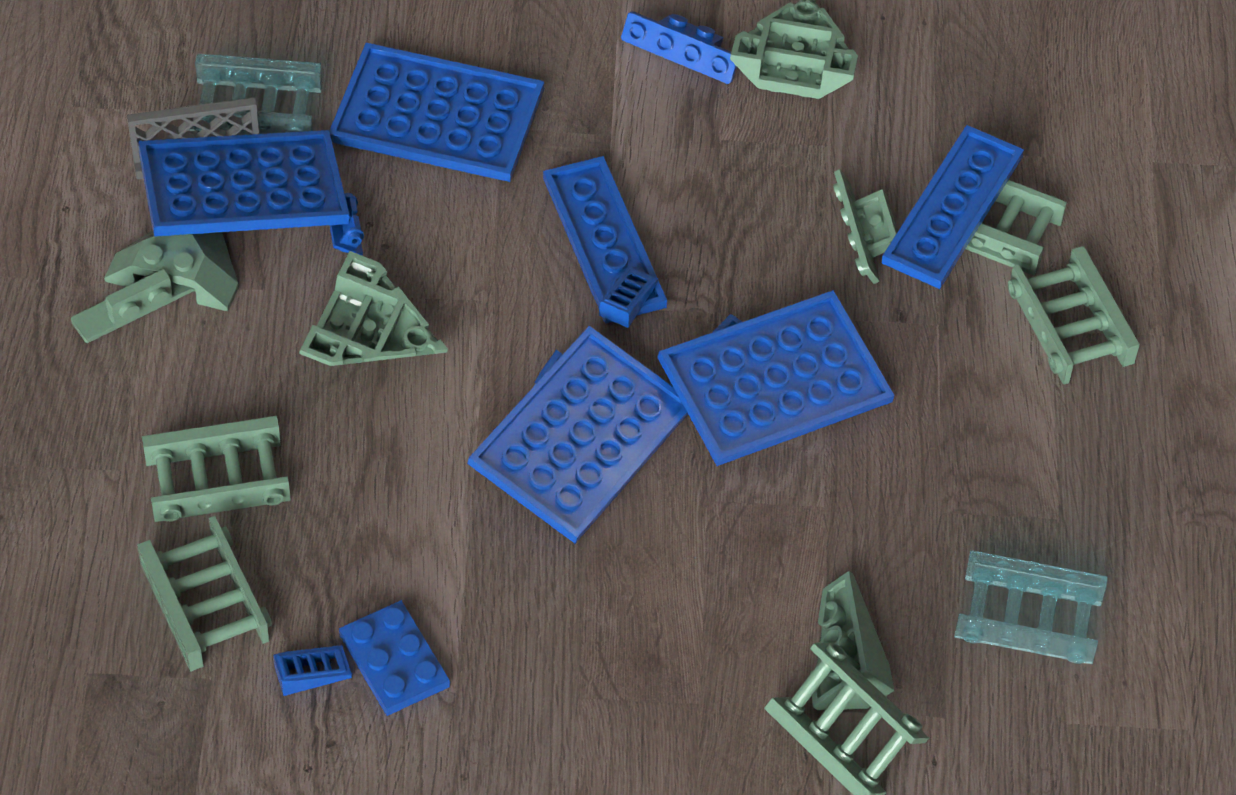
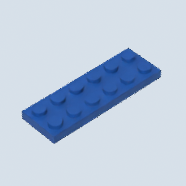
M966 125L884 252L881 263L941 289L1023 158L1024 149Z
M604 156L543 171V180L598 309L604 295L629 266L657 278ZM633 278L631 279V280H633V281H635V282H637V283H640V284H642V285H645V283H643V282H640V281H638V280H636V279H633ZM659 280L637 316L667 308V299ZM628 285L626 286L627 288L632 289V290H634V291H636V292H639V291H640V290L635 289V288H633V287H631V286H628ZM624 293L621 294V295L626 296V297H628V298H630V299H633V297H631V296H629V295H626V294H624ZM617 300V303L627 306V304ZM603 318L605 324L613 322Z

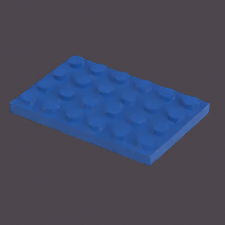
M365 43L329 130L332 143L511 182L544 92V81Z
M329 130L139 141V156L154 236L349 224V210Z
M834 290L661 350L658 354L660 364L716 466L889 404L895 396Z
M588 326L472 453L467 464L576 544L684 420L688 413L672 385L595 329Z

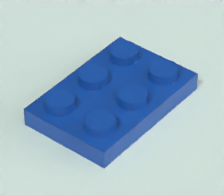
M402 600L339 628L340 638L386 716L450 687L448 676Z

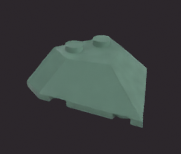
M800 0L795 4L790 2L757 22V27L750 32L742 31L737 34L730 60L758 89L820 99L853 81L858 55L854 49L849 50L844 43V35L824 8H820L815 0Z
M153 231L118 251L104 277L105 282L127 287L139 281L141 276H150L164 269L170 277L171 283L195 288L197 304L227 312L239 287L222 232L154 236Z
M349 251L337 275L335 290L317 326L312 325L299 354L326 365L335 366L447 353L448 348L441 339L437 340L428 329L429 324L400 287L396 288L386 276L387 271L381 263Z

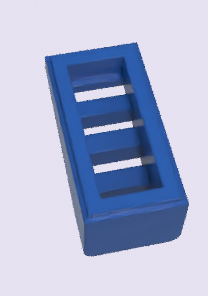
M629 266L604 295L599 306V316L629 328L657 285L658 278ZM632 278H633V279H636V280H638V281H640V282L645 283V285H642V284H640V283H637V282H635V281H633V280H631V279H632ZM627 285H628V286H631V287H633V288H635V289H638V290H640V291H639V292H636V291H634V290H632V289L627 288L626 286H627ZM624 293V294H626V295H629V296L633 297V299H630V298H628V297H626V296H623V295H621V294ZM617 300L627 304V306L617 303Z
M342 645L287 651L273 655L274 667L283 696L352 678ZM336 658L339 669L332 670L329 660ZM322 662L325 671H318L316 663ZM309 665L311 672L304 673L303 666ZM296 669L297 674L290 675L289 670Z

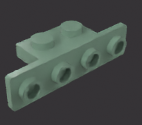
M840 169L836 170L834 174L837 183L833 184V188L839 201H843L844 208L840 209L841 215L846 225L850 226L852 231L848 233V239L854 251H857L859 255L855 259L856 266L862 276L867 275L872 283L876 284L880 280L873 257L884 253L898 232L888 197L883 189L856 201L850 182Z
M162 269L106 296L105 301L72 316L71 322L84 342L89 343L195 291V288L171 283L170 277Z

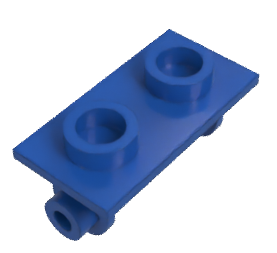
M344 193L349 210V224L329 225L333 248L345 253L352 251L363 256L361 242L364 239V232L360 227L359 216H356L358 200L353 194Z

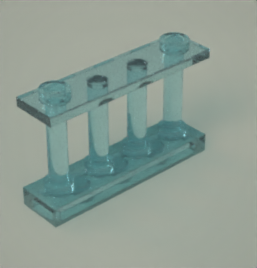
M197 54L195 61L197 83L203 84L199 105L213 103L216 85L234 86L232 100L245 99L247 87L265 89L262 110L257 111L259 134L313 131L312 115H305L309 92L321 93L322 90L321 63ZM278 90L296 91L293 114L274 113ZM237 111L233 115L243 118L250 111ZM207 115L202 120L210 123L217 116ZM225 121L219 128L227 131L233 124ZM192 126L188 131L199 132L202 129ZM242 129L239 133L248 131Z
M970 550L965 580L975 582L969 615L959 613L954 637L964 639L969 643H985L1067 659L1076 664H1092L1098 640L1087 638L1091 606H1101L1108 577ZM989 585L1009 589L1004 622L983 618ZM1023 592L1043 595L1038 629L1017 625ZM1057 598L1078 602L1073 635L1052 632Z

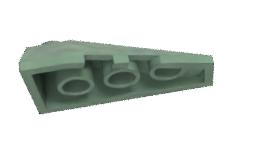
M848 571L823 588L818 624L822 626L820 642L818 643L832 642L841 647L847 654L846 659L879 691L887 696L894 691L890 665L854 574ZM819 657L817 658V665L821 661ZM833 670L830 671L811 696L813 707L817 710H826L846 684ZM856 693L845 709H868L871 706Z

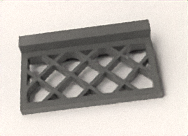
M255 97L127 115L137 180L144 179L139 156V141L162 140L155 136L161 130L170 133L165 139L207 137L210 134L215 135L212 137L259 134ZM250 110L243 118L233 115L237 111ZM207 115L217 116L210 123L202 120ZM172 120H184L179 127L169 124ZM225 121L233 124L227 131L219 128ZM148 123L153 125L146 132L135 127V125ZM192 126L202 129L196 135L186 132ZM242 129L248 131L239 133Z

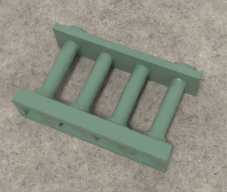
M1008 180L995 201L1007 206L997 227L993 228L981 223L967 245L966 250L1010 267L1020 265L1023 272L1035 276L1040 267L1044 249L1038 243L1049 222L1058 226L1062 225L1067 202ZM1019 211L1037 217L1026 240L1008 234Z
M1084 246L1072 249L1069 264H1067L1066 268L1028 279L1020 265L1013 266L1011 279L1008 281L1010 296L1013 299H1017L1048 356L1052 372L1058 374L1063 385L1070 382L1073 365L1109 354L1117 356L1122 367L1135 364L1140 344ZM1068 280L1075 282L1080 290L1078 293L1043 303L1039 302L1033 291ZM1083 304L1086 307L1089 306L1094 315L1093 317L1056 328L1053 327L1047 316L1048 314ZM1095 329L1103 331L1108 340L1107 342L1069 353L1061 339Z
M277 416L142 436L146 466L157 465L161 496L151 497L155 522H170L184 517L261 505L272 506L278 505L281 502L291 501L288 476L277 478L271 448L281 446ZM258 449L263 480L243 483L238 452ZM224 455L229 485L209 488L204 458ZM191 460L195 491L175 494L170 463Z
M216 516L209 518L210 536L162 553L161 550L156 552L150 540L137 544L140 564L190 672L204 667L202 652L206 651V647L256 629L262 644L269 642L268 627L272 626L266 607L259 608L230 546H233V541L226 526L221 528ZM217 548L223 560L222 563L176 580L174 577L168 579L165 573L169 565ZM226 575H230L236 587L234 590L189 607L187 604L181 606L177 599L181 597V592ZM239 602H243L249 614L245 618L200 634L199 631L193 633L190 626L193 624L194 619Z
M832 642L814 643L810 649L821 661L793 697H774L764 709L853 795H885L886 791L878 784L880 782L878 777L907 741L910 744L926 743L929 737L921 730L922 724L915 717L907 713L904 714L846 659L847 654L841 647ZM833 670L846 684L817 721H812L804 713V705L830 671ZM857 693L871 708L843 744H836L828 736L830 734L829 728ZM882 717L896 732L867 769L861 768L853 760L855 758L853 753Z

